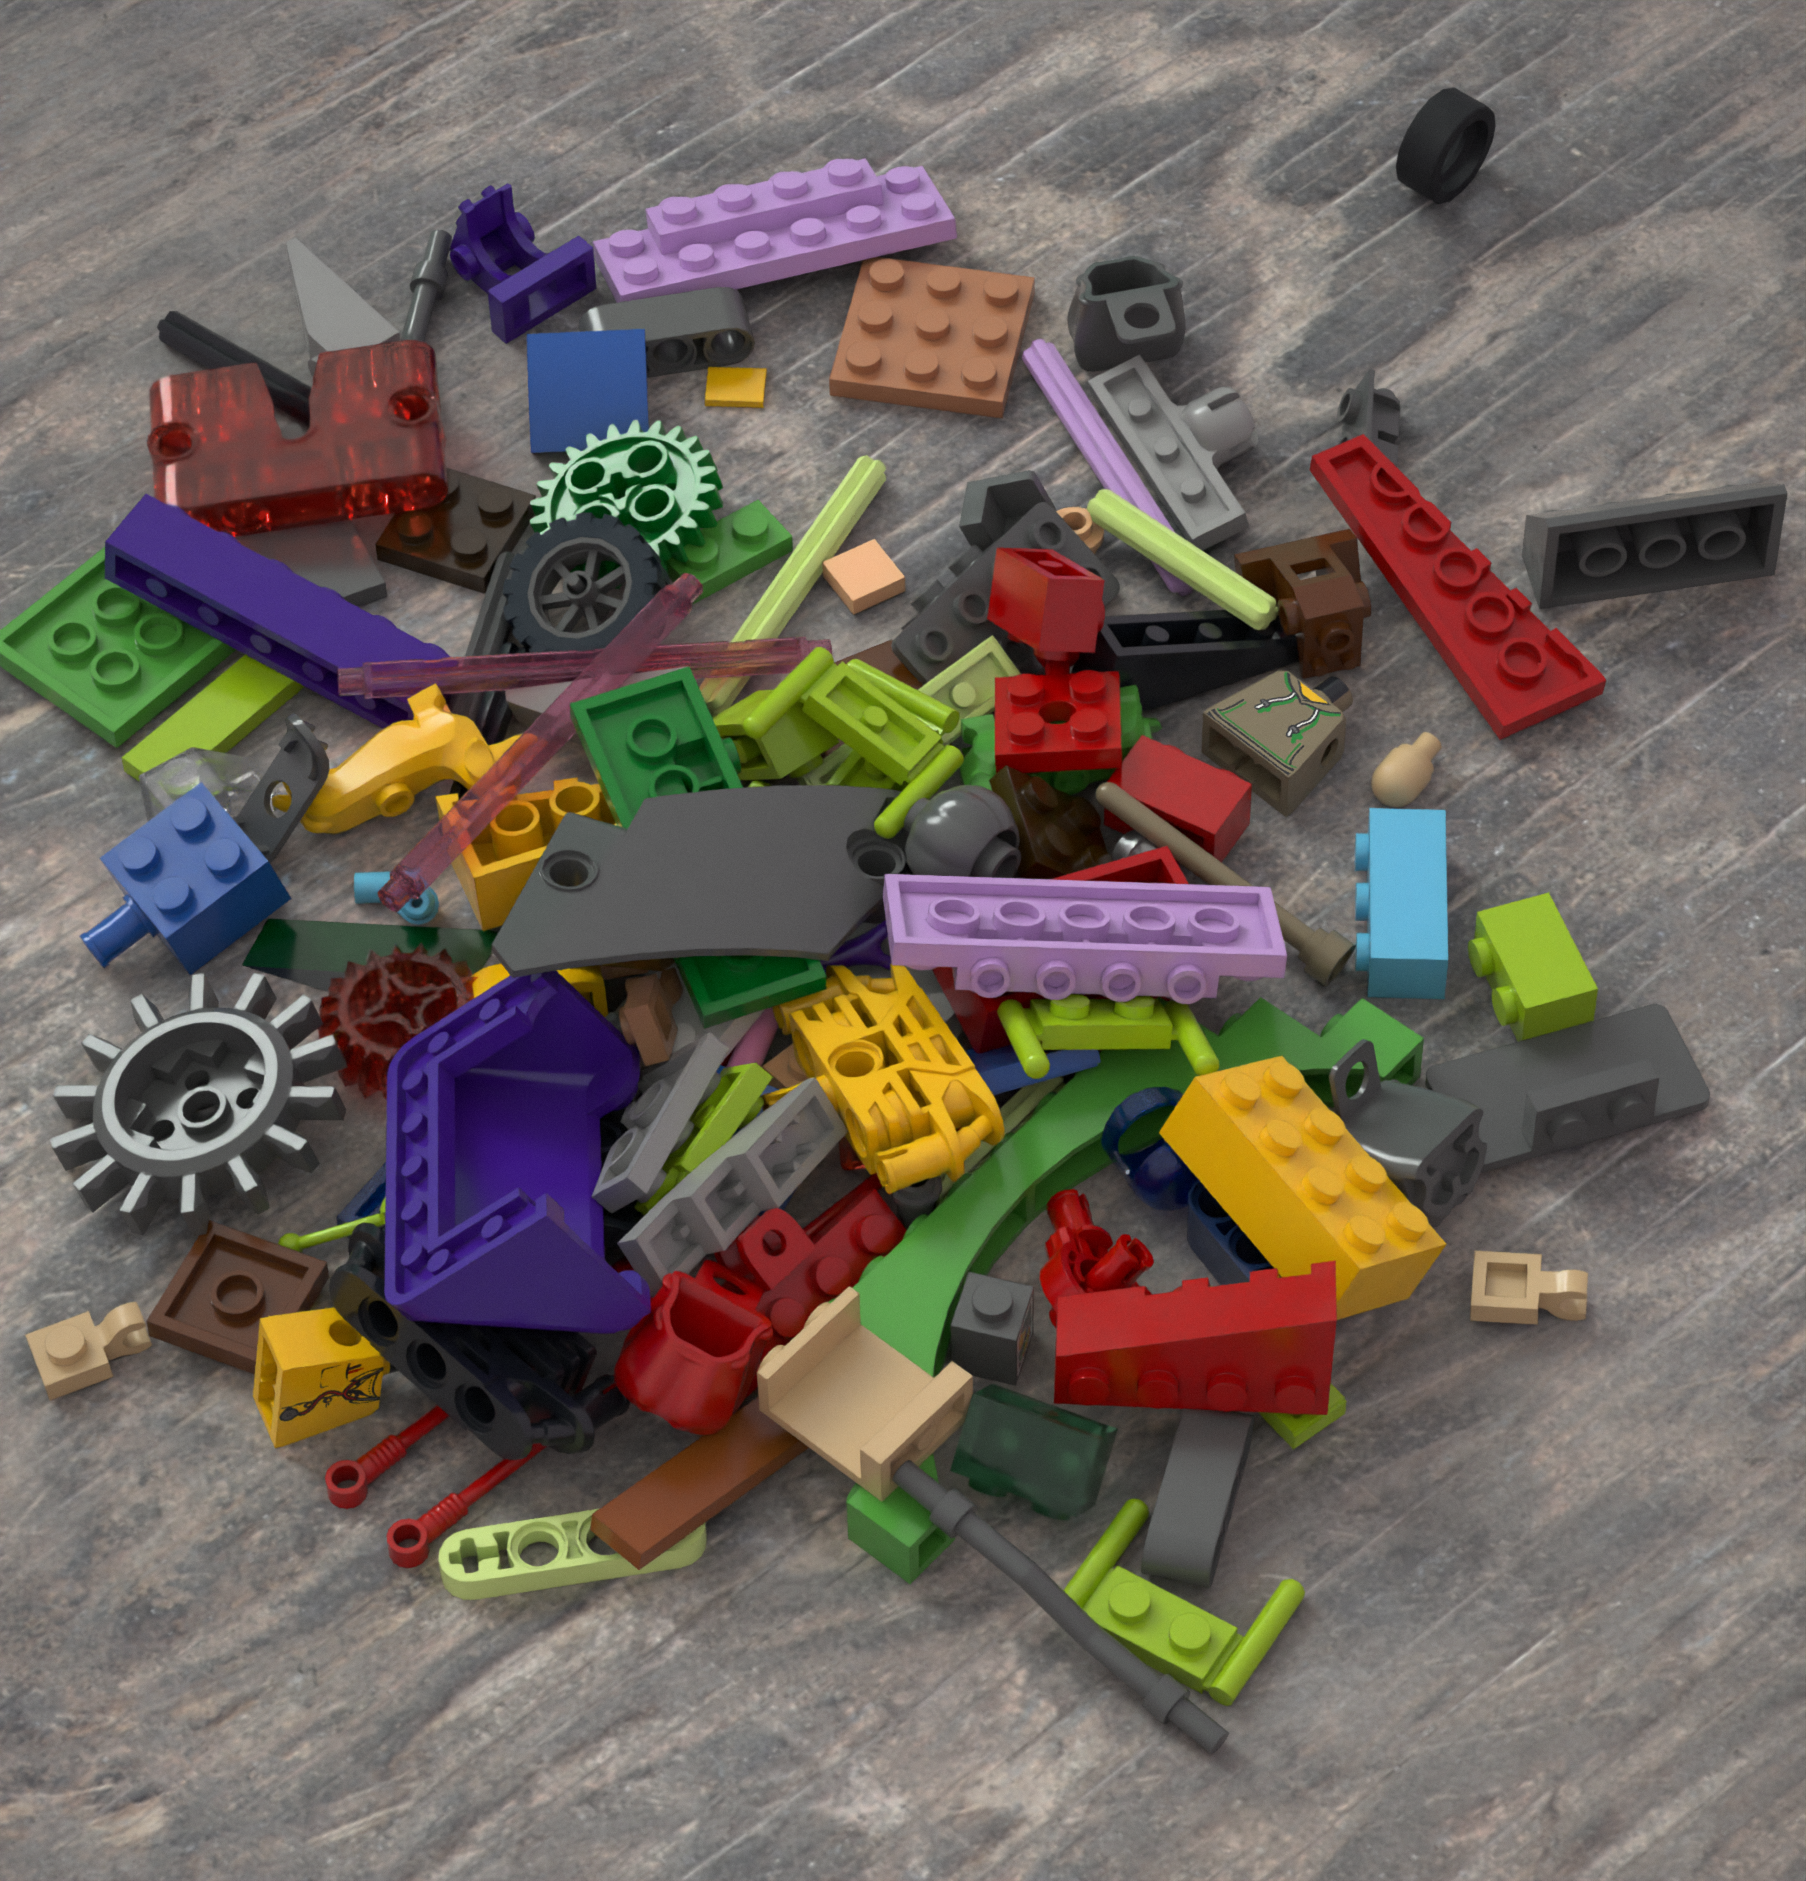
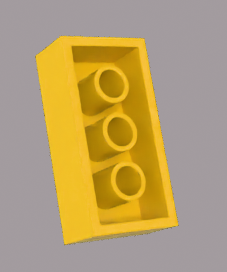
M1283 1056L1194 1077L1159 1131V1134L1274 1269H1278L1281 1277L1311 1274V1264L1336 1261L1337 1320L1409 1299L1447 1245L1431 1227L1425 1214L1410 1203L1387 1176L1384 1167L1369 1156L1348 1132L1342 1119L1328 1109L1307 1085L1301 1072L1289 1064Z

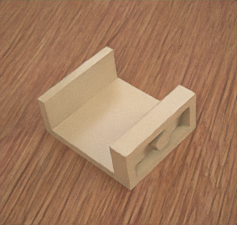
M850 1286L832 1303L824 1302L820 1304L807 1319L804 1329L786 1346L778 1345L774 1347L764 1357L757 1372L759 1410L881 1502L898 1487L892 1479L904 1462L911 1460L919 1467L973 1415V1376L953 1361L935 1378L861 1325L860 1295Z

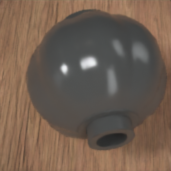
M961 785L941 791L931 800L921 798L910 808L905 817L904 829L909 832L905 845V854L912 875L1013 878L1019 868L1021 861V852L1018 850L1020 838L1013 814L1000 796L985 787Z

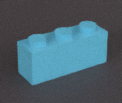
M1369 808L1368 833H1356L1355 871H1367V883H1356L1355 921H1367V933H1356L1355 971L1367 972V997L1445 999L1448 969L1446 810Z

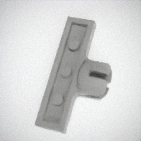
M1140 355L1088 380L1092 397L1188 542L1203 551L1249 528L1245 511L1217 471L1220 466L1252 451L1258 443V436L1253 432L1255 428L1254 419L1247 405L1242 400L1229 403L1241 397L1232 387H1219L1189 402L1188 405L1177 406L1170 401Z

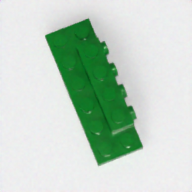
M690 666L570 703V718L617 826L628 829L646 798L743 788L737 775L741 773V763L735 744L730 737L721 739ZM753 955L674 958L704 1029L826 990L827 976L820 960Z

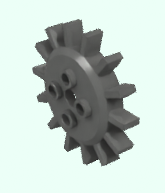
M202 973L192 975L188 994L189 1011L164 1020L158 1008L144 995L141 994L130 1000L134 1020L142 1033L130 1041L123 1049L108 1040L88 1034L81 1044L94 1067L104 1073L99 1085H56L53 1097L66 1119H93L94 1123L50 1138L52 1149L65 1171L103 1158L72 1183L85 1206L94 1213L126 1185L130 1184L132 1188L119 1211L132 1233L144 1235L165 1198L179 1200V1209L193 1236L207 1234L210 1217L209 1198L212 1195L235 1187L242 1201L259 1215L268 1210L270 1207L266 1188L258 1173L264 1170L276 1158L285 1161L295 1168L312 1173L320 1163L308 1140L302 1135L295 1133L300 1120L344 1121L346 1108L334 1086H305L304 1083L347 1067V1063L333 1034L295 1048L323 1025L312 1000L305 994L268 1022L265 1019L277 998L265 975L253 973L234 1008H219L217 996L207 977ZM253 1103L252 1108L245 1109L249 1104ZM215 1104L220 1105L216 1114L210 1119L198 1123L190 1122L197 1110L208 1109ZM173 1133L169 1138L159 1141L164 1135Z

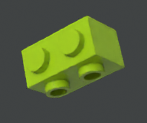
M773 690L756 691L713 717L721 739L730 737L735 744L741 763V773L737 774L740 780L781 779L786 775H789L790 778L802 776L819 767L824 762L820 754L840 742L836 736L801 711L804 704L800 701L762 738L752 739L748 737L742 726L744 719Z
M1549 892L1477 912L1475 936L1473 940L1468 942L1470 963L1477 977H1486L1492 989V1004L1496 1017L1502 1026L1510 1025L1518 1042L1594 1021L1598 988Z

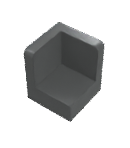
M1031 470L967 482L959 527L970 546L976 544L983 552L1002 537L1037 503L1046 502L1055 511L1056 508L1038 476Z

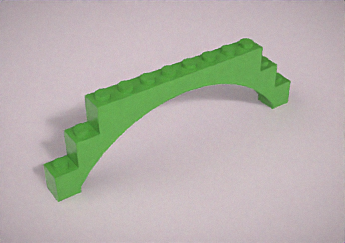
M1160 996L1157 998L1164 1008L1168 1002ZM1261 997L1243 1014L1236 1013L1225 1022L1218 1035L1198 1022L1219 1060L1218 1071L1283 1056L1289 1064L1301 1072L1307 1085L1328 1108H1334L1329 1081L1331 1069L1362 1039L1371 1041L1374 1045L1380 1082L1384 1080H1398L1400 1083L1413 1085L1420 1078L1424 1038L1363 998L1344 1016L1337 1014L1332 1017L1323 1028L1320 1036ZM1171 1040L1170 1049H1103L1099 1053L1101 1062L1097 1063L1098 1066L1076 1072L1074 1078L1058 1093L1053 1091L1044 1096L1035 1108L1032 1118L1016 1133H1006L1003 1140L994 1146L990 1157L973 1174L965 1173L952 1185L947 1198L930 1215L922 1214L917 1217L907 1229L903 1240L887 1256H878L867 1265L859 1282L853 1287L860 1295L861 1325L935 1378L944 1367L951 1343L950 1326L968 1272L987 1276L996 1261L1022 1231L1046 1210L1049 1199L1057 1192L1072 1189L1115 1161L1164 1139L1159 1134V1131L1194 1077L1198 1076L1178 1040ZM1362 1062L1356 1063L1347 1076L1345 1090L1348 1098L1354 1096L1362 1085L1364 1078ZM932 1453L919 1468L939 1483ZM855 1483L846 1500L848 1539L909 1584L955 1540V1538L951 1539L929 1520L931 1512L899 1486L882 1502L857 1483Z

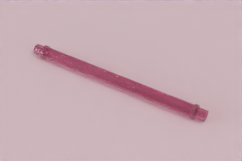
M683 573L672 585H665L392 869L390 880L378 891V897L384 906L391 911L398 912L411 898H419L576 733L570 718V703L618 689L692 611V603L703 593L702 584L695 576Z
M806 636L750 639L741 642L716 641L598 648L590 651L565 650L447 657L438 660L413 659L362 662L361 667L337 668V684L339 696L363 695L364 699L413 696L435 683L443 694L504 691L507 689L690 666L695 679L791 673L816 647H823L832 654V645L830 639L807 640Z

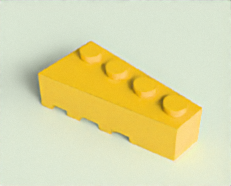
M576 777L554 780V790L516 795L515 786L489 789L490 798L459 802L458 793L435 796L445 852L482 931L503 925L566 813L572 812L616 825L599 784L590 785L585 782H578Z

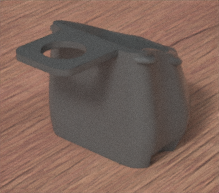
M1128 256L1120 259L1095 262L1087 268L1084 274L1077 277L1076 284L1078 287L1068 311L1067 324L1074 342L1075 356L1082 369L1091 372L1108 370L1138 355L1146 363L1171 358L1178 354L1183 344L1186 330L1181 294L1183 281L1168 273L1163 264L1138 256Z
M1362 1039L1331 1069L1329 1081L1335 1113L1342 1119L1348 1132L1369 1156L1384 1167L1387 1176L1410 1203L1425 1214L1431 1227H1437L1450 1214L1451 1210L1461 1204L1473 1191L1479 1178L1487 1151V1143L1481 1141L1479 1137V1125L1484 1112L1475 1104L1453 1095L1403 1084L1398 1080H1384L1380 1082L1374 1045L1371 1041ZM1362 1062L1364 1067L1362 1085L1354 1096L1348 1098L1345 1090L1347 1076L1356 1063Z

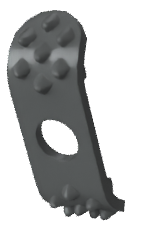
M292 713L285 719L287 733L278 744L281 747L279 753L237 817H232L269 863L276 858L324 785L330 771L329 759L325 752L328 744L317 740L312 733L315 730V726L301 720L295 713ZM285 782L291 790V805L285 815L277 818L271 810L270 797L276 785Z

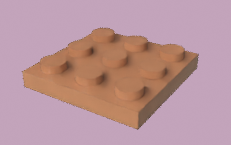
M882 257L863 260L829 378L830 396L1003 419L1035 294V277Z

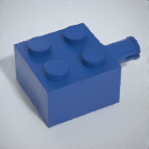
M200 782L100 857V860L124 894L122 898L125 904L79 937L100 965L106 968L112 960L148 933L152 937L157 935L185 970L192 975L292 898L269 861L204 784Z

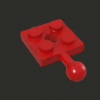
M1071 652L1070 659L1066 661L1047 660L1035 656L1036 660L1045 667V675L1019 674L1014 677H995L996 774L1006 765L1022 773L1122 768L1119 671L1098 672L1085 670L1078 673H1070V667L1077 662L1080 656V652ZM1053 721H1067L1062 724H1050Z

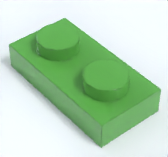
M759 500L718 520L716 527L701 529L700 531L706 543L703 546L687 544L683 547L689 559L686 563L678 561L673 557L666 561L669 578L693 604L793 551L792 535Z

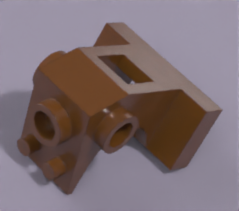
M1350 529L1234 554L1236 573L1275 598L1279 620L1285 635H1296L1300 677L1302 679L1314 676L1321 677L1327 673L1345 669L1351 670L1361 666L1363 620L1371 616V601L1367 587L1361 581L1357 537ZM1316 570V577L1300 580L1297 574Z

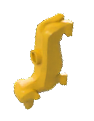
M435 683L407 699L414 714L413 720L392 723L380 730L337 768L330 769L324 785L305 812L300 823L307 831L312 833L341 834L380 814L385 817L401 815L412 806L416 794L446 779L458 781L479 800L490 798L489 789L515 786V791L517 792L520 787V770L542 749L541 742L533 735L520 734L502 742L488 745L471 719L451 713L440 689ZM282 782L288 795L274 796L272 798V805L278 810L287 812L291 805L292 796L289 786Z

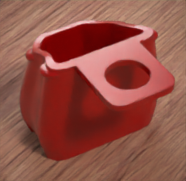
M705 1260L695 1278L681 1271H674L663 1277V1286L651 1300V1313L644 1316L639 1323L632 1327L624 1340L620 1356L614 1368V1382L621 1393L638 1409L660 1416L673 1428L693 1434L714 1435L726 1426L731 1416L744 1401L766 1341L773 1337L774 1332L771 1326L772 1322L755 1310L764 1294V1290L755 1282L712 1260ZM713 1278H721L733 1283L745 1295L736 1294L723 1288Z

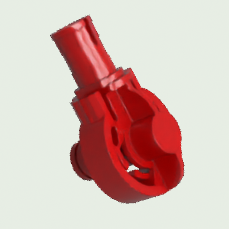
M1075 1189L1057 1192L1049 1199L1046 1207L1055 1233L1050 1235V1238L1045 1242L1048 1261L1040 1270V1283L1046 1298L1052 1306L1049 1311V1318L1055 1328L1058 1297L1138 1287L1139 1285L1136 1280L1154 1264L1153 1256L1148 1248L1137 1238L1131 1240L1128 1234H1122L1117 1239L1116 1244L1108 1251L1113 1245L1110 1234L1102 1227L1094 1226L1086 1195L1082 1193L1078 1197V1190Z

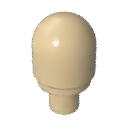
M1423 732L1412 745L1401 744L1398 748L1392 749L1373 773L1371 785L1375 797L1382 804L1393 808L1404 807L1412 803L1431 781V775L1434 772L1431 760L1442 748L1440 741L1431 733Z

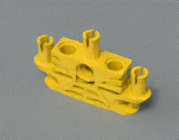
M890 964L891 978H872L869 975L855 976L842 965H827L826 990L772 1007L775 1020L779 1028H782V1033L784 1035L792 1034L794 1056L807 1079H817L848 1130L845 1134L848 1142L869 1174L877 1173L881 1185L885 1186V1191L888 1194L895 1193L923 1180L940 1176L943 1173H946L951 1181L956 1182L965 1173L964 1161L980 1147L982 1140L992 1146L997 1145L1004 1138L1003 1119L991 1090L975 1069V1065L923 989L918 986L905 966ZM799 1084L763 1094L761 1096L764 1099L763 1112Z

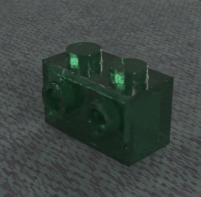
M992 1383L972 1395L950 1471L968 1477V1486L978 1492L995 1497H1006L1009 1492L1031 1500V1509L1043 1516L1057 1520H1069L1071 1515L1078 1517L1095 1506L1118 1428Z

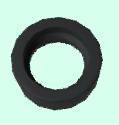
M1454 87L1442 89L1426 102L1408 127L1398 151L1396 162L1397 179L1408 188L1437 204L1450 202L1469 185L1486 159L1493 142L1496 127L1494 112L1485 104Z

